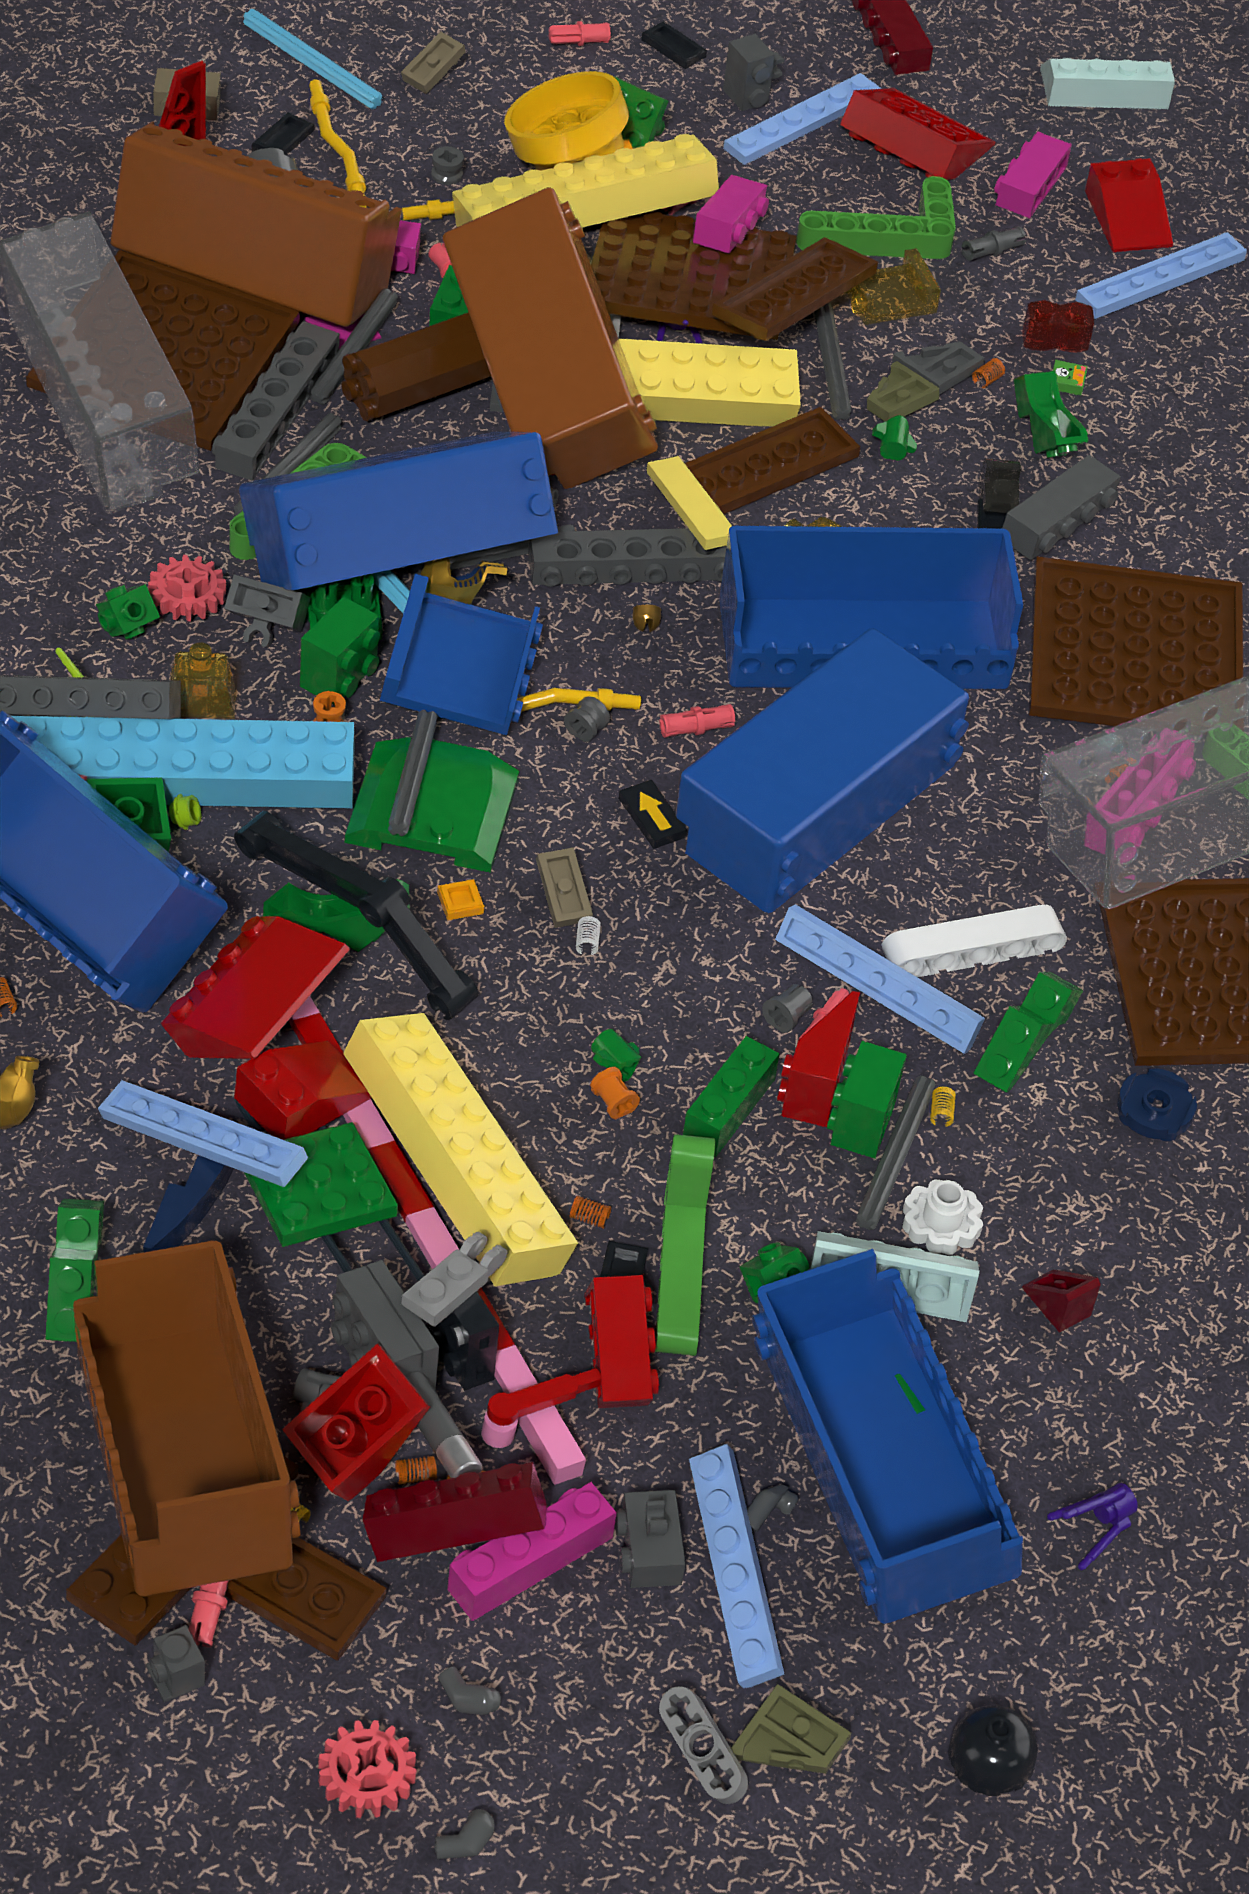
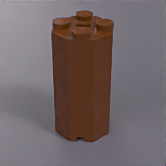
M468 312L343 356L342 363L345 381L342 382L341 387L345 398L348 401L352 400L357 405L363 420L369 421L488 378L491 374Z

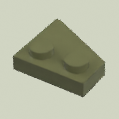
M896 361L891 365L890 375L888 377L883 376L878 383V388L873 390L867 398V410L884 421H888L897 415L906 416L939 400V388Z
M777 1684L733 1744L731 1750L736 1758L741 1761L826 1774L851 1739V1732Z

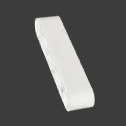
M1037 905L900 930L888 935L883 940L882 950L887 960L916 977L938 974V970L943 969L949 972L975 967V963L987 965L1010 960L1009 957L1017 956L1019 959L1045 954V950L1056 952L1066 944L1067 936L1054 909L1049 905Z

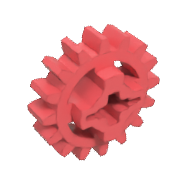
M183 555L182 561L177 562L175 558L170 557L169 565L158 563L157 572L151 571L148 590L155 606H160V614L164 615L172 612L173 620H177L180 615H184L186 620L191 622L193 615H198L202 620L206 619L207 610L216 613L217 604H224L226 579H223L222 569L215 570V563L213 561L203 564L201 556H198L194 561H190L188 555Z
M358 1720L355 1721L354 1731L351 1733L342 1726L338 1728V1742L329 1738L325 1741V1753L319 1755L318 1768L321 1769L319 1771V1785L327 1786L325 1798L328 1801L340 1798V1812L343 1813L349 1806L356 1807V1818H361L365 1809H371L375 1818L380 1817L381 1806L386 1805L394 1812L397 1810V1796L403 1799L409 1798V1784H415L416 1769L413 1768L415 1767L416 1754L415 1752H407L409 1746V1739L407 1737L395 1740L396 1727L391 1726L385 1732L379 1731V1722L374 1720L370 1729H364ZM389 1755L395 1761L398 1770L397 1772L394 1771V1764L387 1761ZM337 1766L341 1767V1772L347 1775L346 1782L341 1779Z

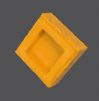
M474 879L438 885L437 893L447 920L484 914V905Z

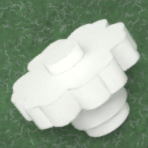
M935 1179L929 1183L928 1188L923 1186L914 1187L911 1194L906 1197L903 1206V1213L905 1214L903 1229L909 1234V1238L913 1243H926V1247L931 1253L953 1255L958 1246L970 1248L975 1240L979 1238L983 1227V1222L980 1219L983 1206L972 1191L963 1190L958 1183Z

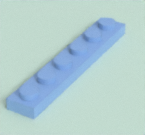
M859 73L724 140L723 149L745 165L843 116L854 90L881 88Z
M1226 232L1077 290L1075 301L1096 319L1244 261L1247 250Z
M796 904L788 908L775 940L965 1054L972 1048L985 1020L983 1016Z
M123 1080L98 1107L101 1116L105 1120L282 1187L287 1185L308 1159L304 1148Z
M728 1444L692 1457L689 1459L737 1681L743 1688H749L784 1675V1670L734 1451Z

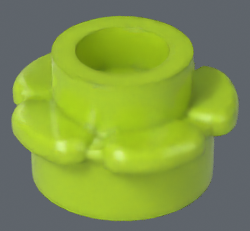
M178 794L174 798V802L169 806L172 822L175 825L178 824L184 830H188L189 826L200 823L201 808L194 795L183 797L182 794Z

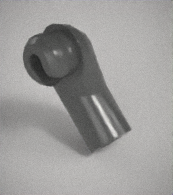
M780 1484L758 1493L747 1509L753 1531H759L775 1508L779 1509L783 1514H790L799 1498L795 1493L789 1491L790 1487Z
M449 1667L438 1676L439 1682L458 1712L487 1715L490 1712H495L501 1704V1696L496 1689L482 1685L466 1684L457 1667Z
M476 1809L468 1815V1820L458 1835L435 1836L436 1860L474 1857L480 1854L494 1833L495 1822L491 1815L484 1809Z

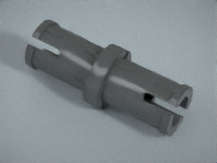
M1020 226L1000 232L995 230L988 231L985 236L965 240L962 243V247L970 248L962 250V253L968 261L990 254L998 256L1004 250L1025 245L1026 239L1018 240L1017 238L1025 237L1026 235Z

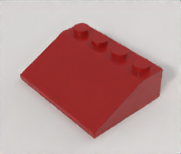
M895 88L854 90L840 123L841 126L849 130L848 134L851 137L861 141H866L867 139L875 144L874 148L877 151L888 155L893 153L901 157L899 161L902 164L911 168L919 167L925 170V176L927 177L938 176L944 179H956L996 143V141Z
M279 916L252 917L241 927L242 933L234 942L226 945L219 951L217 961L208 970L203 971L195 978L192 989L170 1006V1013L160 1024L184 1054L190 1058L255 1059L350 950L345 943Z

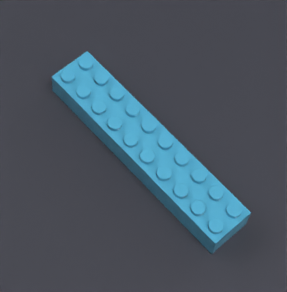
M12 716L18 722L22 721L39 734L36 738L75 773L87 776V779L162 778L166 805H170L178 794H182L183 797L194 795L200 806L353 808L354 722Z

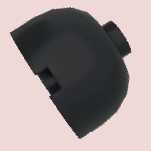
M1000 1705L980 1706L966 1713L954 1728L948 1748V1757L959 1781L972 1791L987 1796H1000L1001 1793H1009L1013 1790L1015 1792L1023 1788L1032 1777L1038 1755L1035 1732L1026 1719L1013 1709Z

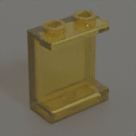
M915 248L905 250L902 265L877 269L876 274L845 293L848 294L851 300L853 313L855 315L859 314L864 325L937 313L941 289L918 249Z

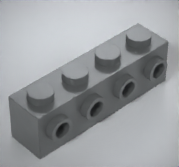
M1088 455L1010 510L1006 515L1002 529L1010 532L1013 548L1028 559L1033 560L1042 552H1049L1061 538L1071 536L1075 529L1083 522L1089 523L1101 509L1111 507L1118 497L1117 487L1121 476L1091 455Z

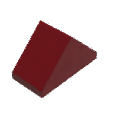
M1053 1269L1023 1285L1022 1288L1060 1333L1092 1315L1101 1284L1098 1277Z

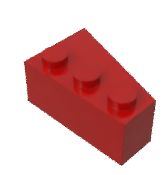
M643 1275L594 1277L584 1297L585 1305L591 1306L592 1325H589L588 1330L590 1340L593 1339L595 1359L592 1362L593 1369H598L601 1374L600 1386L596 1387L598 1408L648 1406L653 1400V1394H658L659 1391L657 1369L650 1368L649 1353H655L654 1328H647L646 1312L652 1311L651 1288L644 1287Z

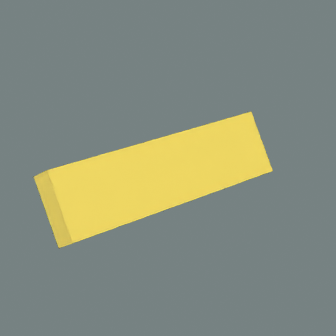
M676 456L648 462V475L705 550L727 546L729 528L732 525L681 458Z

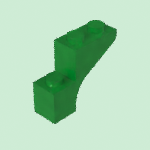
M1056 371L1024 374L1014 379L1019 418L1030 417L1033 445L1036 454L1046 453L1047 459L1067 456V453L1077 452V446L1088 442L1086 428L1070 413L1062 402Z
M396 879L401 883V885L405 888L409 895V884L402 880ZM289 882L263 903V916H279L318 933L324 931L357 952L369 943L375 942L385 932L383 927L378 928L370 924L359 908L337 896L306 892Z
M1039 972L1022 1005L1009 1006L973 1074L1002 1091L1009 1092L1048 1036L1059 1025L1066 1023L1083 990L1052 972Z
M63 1198L58 1206L56 1248L50 1257L45 1340L76 1342L73 1303L78 1299L93 1297L94 1261H97L102 1241L104 1201Z

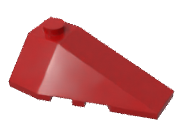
M202 60L174 72L159 124L161 128L168 130L177 129L182 131V135L197 140L206 139V63Z

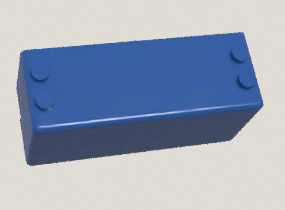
M490 432L246 482L239 487L249 544L255 547L261 582L287 590L303 589L558 533L542 438L537 432Z
M732 526L729 528L719 601L728 678L732 687L792 688L871 628L884 634L962 689H1006L1009 687L1019 647L1017 631L1023 609V599L1011 535L1008 530L991 528Z
M874 628L868 629L681 773L676 817L689 827L685 854L766 913L775 911L955 765L963 753V747L959 745L960 738L965 734L969 726V722L965 720L969 701L968 693Z
M2 710L0 712V899L11 907V910L16 915L29 923L42 938L56 947L63 957L83 971L90 981L110 995L112 1000L145 1013L150 1010L224 915L228 905L224 899L214 892L217 888L215 884L200 873L196 875L192 870L180 863L36 739L39 734L22 721L18 722Z
M873 1249L761 1286L757 1291L759 1313L752 1315V1322L757 1334L754 1337L757 1353L761 1361L766 1360L859 1575L861 1580L859 1581V1588L863 1600L867 1606H872L878 1621L888 1624L1018 1578L1022 1573L1023 1537L1019 1535L1014 1525L1008 1504L1004 1503L995 1484L994 1474L982 1456L977 1437L970 1430L963 1415L961 1403L958 1397H955L947 1380L945 1368L942 1363H939L932 1348L930 1336L927 1330L923 1328L916 1313L913 1299L911 1296H908L900 1279V1272L897 1269L891 1268L877 1273L876 1254ZM896 1374H901L925 1408V1411L919 1414L916 1413L895 1378Z

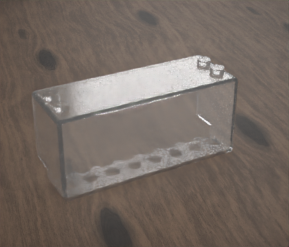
M87 211L72 217H62L54 223L39 228H29L21 234L0 240V267L10 322L104 511L108 514H113L164 496L163 485L200 473L191 404L92 213Z
M1249 675L1046 752L1041 756L1039 805L1048 814L1047 847L1102 907L1112 909L1249 854Z

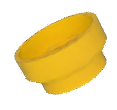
M586 71L559 76L530 89L510 106L505 115L504 124L517 157L525 162L534 164L536 170L541 171L554 168L558 163L584 161L586 157L592 155L605 156L624 148L621 132L628 122L629 111L620 84L615 77L603 72Z

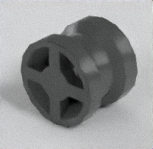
M450 146L439 147L433 152L432 163L434 166L431 170L433 180L443 185H452L460 182L463 178V170L461 168L464 163L463 153L459 149Z
M591 696L584 697L577 704V708L571 709L564 716V723L568 732L584 742H590L596 736L597 730H602L610 722L609 711L600 700Z

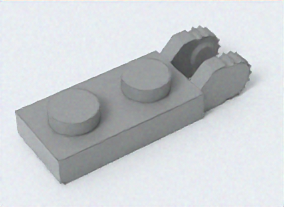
M479 1231L475 1234L473 1233L472 1236L464 1241L460 1250L456 1249L402 1295L401 1305L435 1327L488 1282V1277L497 1268L499 1269L508 1254L507 1250L498 1244V1246L496 1245L492 1250L490 1249L486 1252L481 1262L477 1263L474 1259L485 1248L487 1237Z

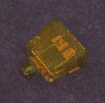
M195 643L190 647L189 652L176 653L169 680H181L180 717L235 719L236 688L228 656L224 653H212L211 647L206 643Z

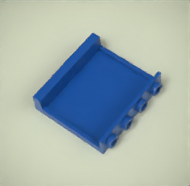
M415 574L386 673L380 701L419 712L424 709L427 712L434 711L437 717L507 735L511 721L518 723L523 702L518 701L517 697L518 695L525 696L530 675L523 673L524 669H532L537 650L530 648L531 643L538 645L543 624L537 622L540 608H534L531 621L426 593L429 577Z

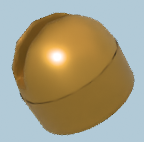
M637 605L633 607V622L639 631L643 632L647 623L649 632H653L658 628L661 620L660 607L655 605Z

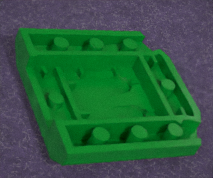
M411 737L376 742L345 834V843L381 850L383 843L446 855L455 857V866L491 873L519 779V770L487 750L432 740L409 831L404 836L399 834L392 835L388 831L389 818Z

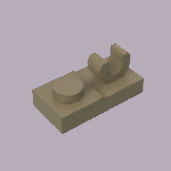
M440 31L401 72L403 81L427 94L447 71L458 63V60L466 52L465 46Z
M574 847L537 854L536 862L554 928L578 924V921L586 916L593 917Z

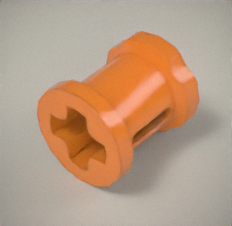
M333 691L317 694L313 701V709L316 713L313 721L344 722L342 714L346 709L345 698Z
M609 1067L598 1073L590 1083L593 1094L600 1096L608 1106L607 1113L612 1119L616 1120L632 1113L640 1103L638 1094L628 1089L622 1081L621 1071L616 1067Z

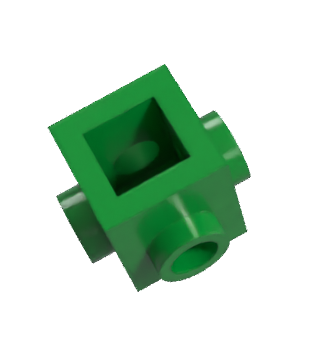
M125 584L105 592L107 599L96 604L99 611V623L112 637L124 635L125 639L137 636L145 631L143 625L160 617L146 584L126 589Z
M776 1242L760 1248L757 1257L739 1266L752 1300L758 1304L757 1291L761 1286L808 1271L809 1264L798 1247L784 1246Z

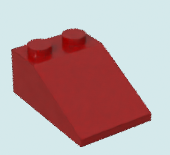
M1151 158L1091 163L1085 193L1112 252L1173 247L1162 185Z
M852 991L798 1040L794 1055L786 1054L781 1077L785 1078L781 1080L777 1101L784 1102L781 1116L827 1127L833 1107V1096L840 1081L851 1040L860 992Z
M329 1041L269 1049L259 1054L255 1059H250L237 1067L234 1098L271 1136L282 1140L311 1133L372 1098L348 1060Z
M377 1343L282 1430L330 1492L349 1501L382 1473L429 1410L430 1406L381 1345Z

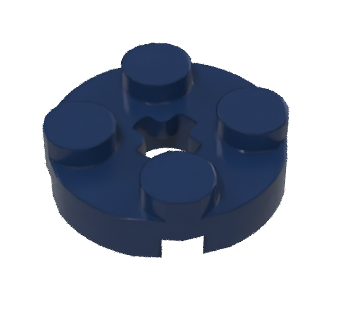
M1158 1068L1148 1069L1147 1074L1136 1076V1072L1128 1076L1121 1086L1117 1101L1119 1119L1124 1125L1142 1136L1166 1142L1175 1140L1178 1135L1188 1130L1196 1113L1197 1100L1196 1097L1193 1099L1192 1094L1188 1091L1189 1084L1182 1077L1173 1072ZM1160 1100L1163 1102V1108L1153 1107L1149 1103Z

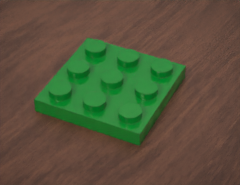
M353 1122L285 1139V1141L303 1147L308 1156V1159L285 1187L244 1172L282 1247L397 1216L398 1204Z

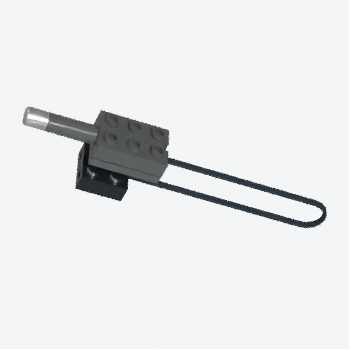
M235 1099L238 1109L250 1128L263 1132L256 1120ZM324 1125V1126L320 1127V1128L318 1129V1131L324 1130V1129H327V1128H326L325 1125ZM388 1220L378 1221L417 1281L422 1279L424 1274ZM322 1236L321 1238L344 1272L337 1275L336 1294L332 1296L335 1319L331 1322V1332L335 1342L339 1346L343 1345L349 1354L351 1366L377 1343L381 1345L430 1406L417 1426L449 1476L456 1478L466 1472L480 1473L482 1470L481 1462L435 1392L438 1353L443 1358L444 1367L448 1375L455 1377L464 1391L493 1381L499 1334L498 1322L476 1291L435 1327L429 1323L424 1324L419 1316L401 1305L404 1292L383 1260L368 1264L367 1267L362 1266L352 1270L331 1236Z

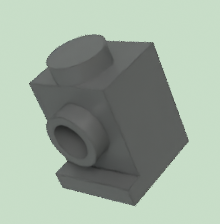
M187 1625L153 1638L154 1657L149 1658L146 1668L163 1702L205 1686V1660Z

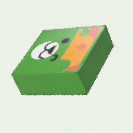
M1055 360L1053 371H1056L1059 391L1082 396L1088 366Z

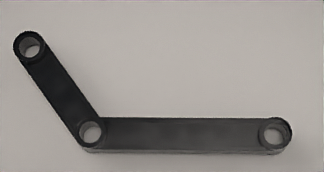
M262 811L234 833L236 845L249 859L256 860L262 856L359 908L365 919L373 926L383 927L430 990L427 994L429 1005L435 1012L441 1011L445 1015L443 1017L445 1020H451L478 997L479 992L473 980L463 971H454L407 907L410 903V897L399 881L392 877H387L381 881L284 830L279 821L267 811Z

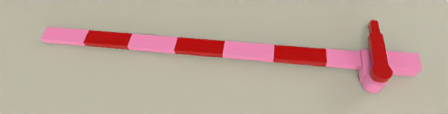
M309 996L288 1020L302 1045L329 1041L344 1056L342 1049ZM370 1099L343 1114L347 1123L353 1122L397 1202L399 1213L433 1269L456 1249L459 1250ZM481 1287L477 1292L499 1324L494 1376L503 1390L502 1393L493 1395L489 1400L481 1432L483 1440L491 1447H507L513 1442L516 1427L519 1423L554 1485L582 1476L586 1458L554 1405L576 1398L578 1393L600 1386V1371L598 1369H591L574 1376L565 1374L537 1383Z

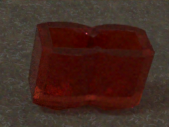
M1042 300L1028 303L1022 329L1024 347L1037 351L1053 349L1065 352L1087 351L1095 323L1093 307L1080 302L1059 305Z

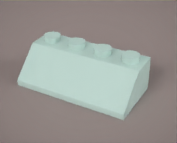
M1063 58L1049 59L1041 64L1040 67L1048 106L1169 109L1175 83L1171 63L1158 60L1151 62Z
M817 1232L810 1270L873 1249L876 1254L877 1273L891 1268L897 1269L900 1272V1279L908 1296H911L913 1299L916 1313L967 1322L979 1277L977 1261L967 1260L960 1256H946L925 1252L918 1248L888 1245L876 1240L867 1241L846 1237L840 1233Z

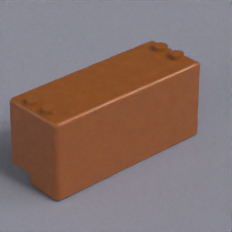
M153 121L125 138L111 234V245L114 248L343 327L354 324L359 317L367 312L380 292L388 288L402 208L395 207L389 212V203L385 199L381 202L364 196V193L361 191H348L333 186V182L329 180L318 181L303 176V172L299 170L289 171L274 166L269 160H256L244 156L240 150H226L212 145L210 140H197L182 135L180 130H168L155 126Z
M547 187L445 232L443 242L510 431L539 433L542 438L548 476L555 473L564 489H568L654 453L658 449L653 433L657 426L635 385L581 238L585 237L583 228L578 218L575 217L568 201L561 203L555 190Z
M207 1241L94 1261L97 1296L78 1299L73 1303L77 1353L136 1593L139 1596L145 1597L288 1569L293 1562L292 1538L300 1537L297 1512L291 1511V1508L299 1507L298 1490L295 1481H290L237 1299L233 1267H228L222 1244L219 1241Z

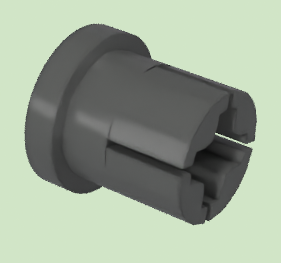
M793 984L779 996H772L764 1002L762 1007L763 1016L767 1023L782 1033H788L796 1027L798 1019L812 1008V996L803 986Z

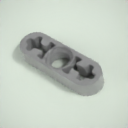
M674 1687L668 1690L660 1701V1715L705 1791L711 1797L724 1804H732L739 1801L745 1795L748 1788L747 1775L702 1700L685 1687ZM680 1700L688 1704L685 1707L686 1712L691 1720L695 1722L690 1727L684 1719L676 1714L678 1711L676 1704ZM704 1733L711 1734L714 1739V1746L711 1752L703 1757L696 1756L693 1751L695 1739ZM717 1763L724 1772L732 1776L729 1780L732 1787L727 1791L718 1787L722 1783L721 1778L711 1768Z

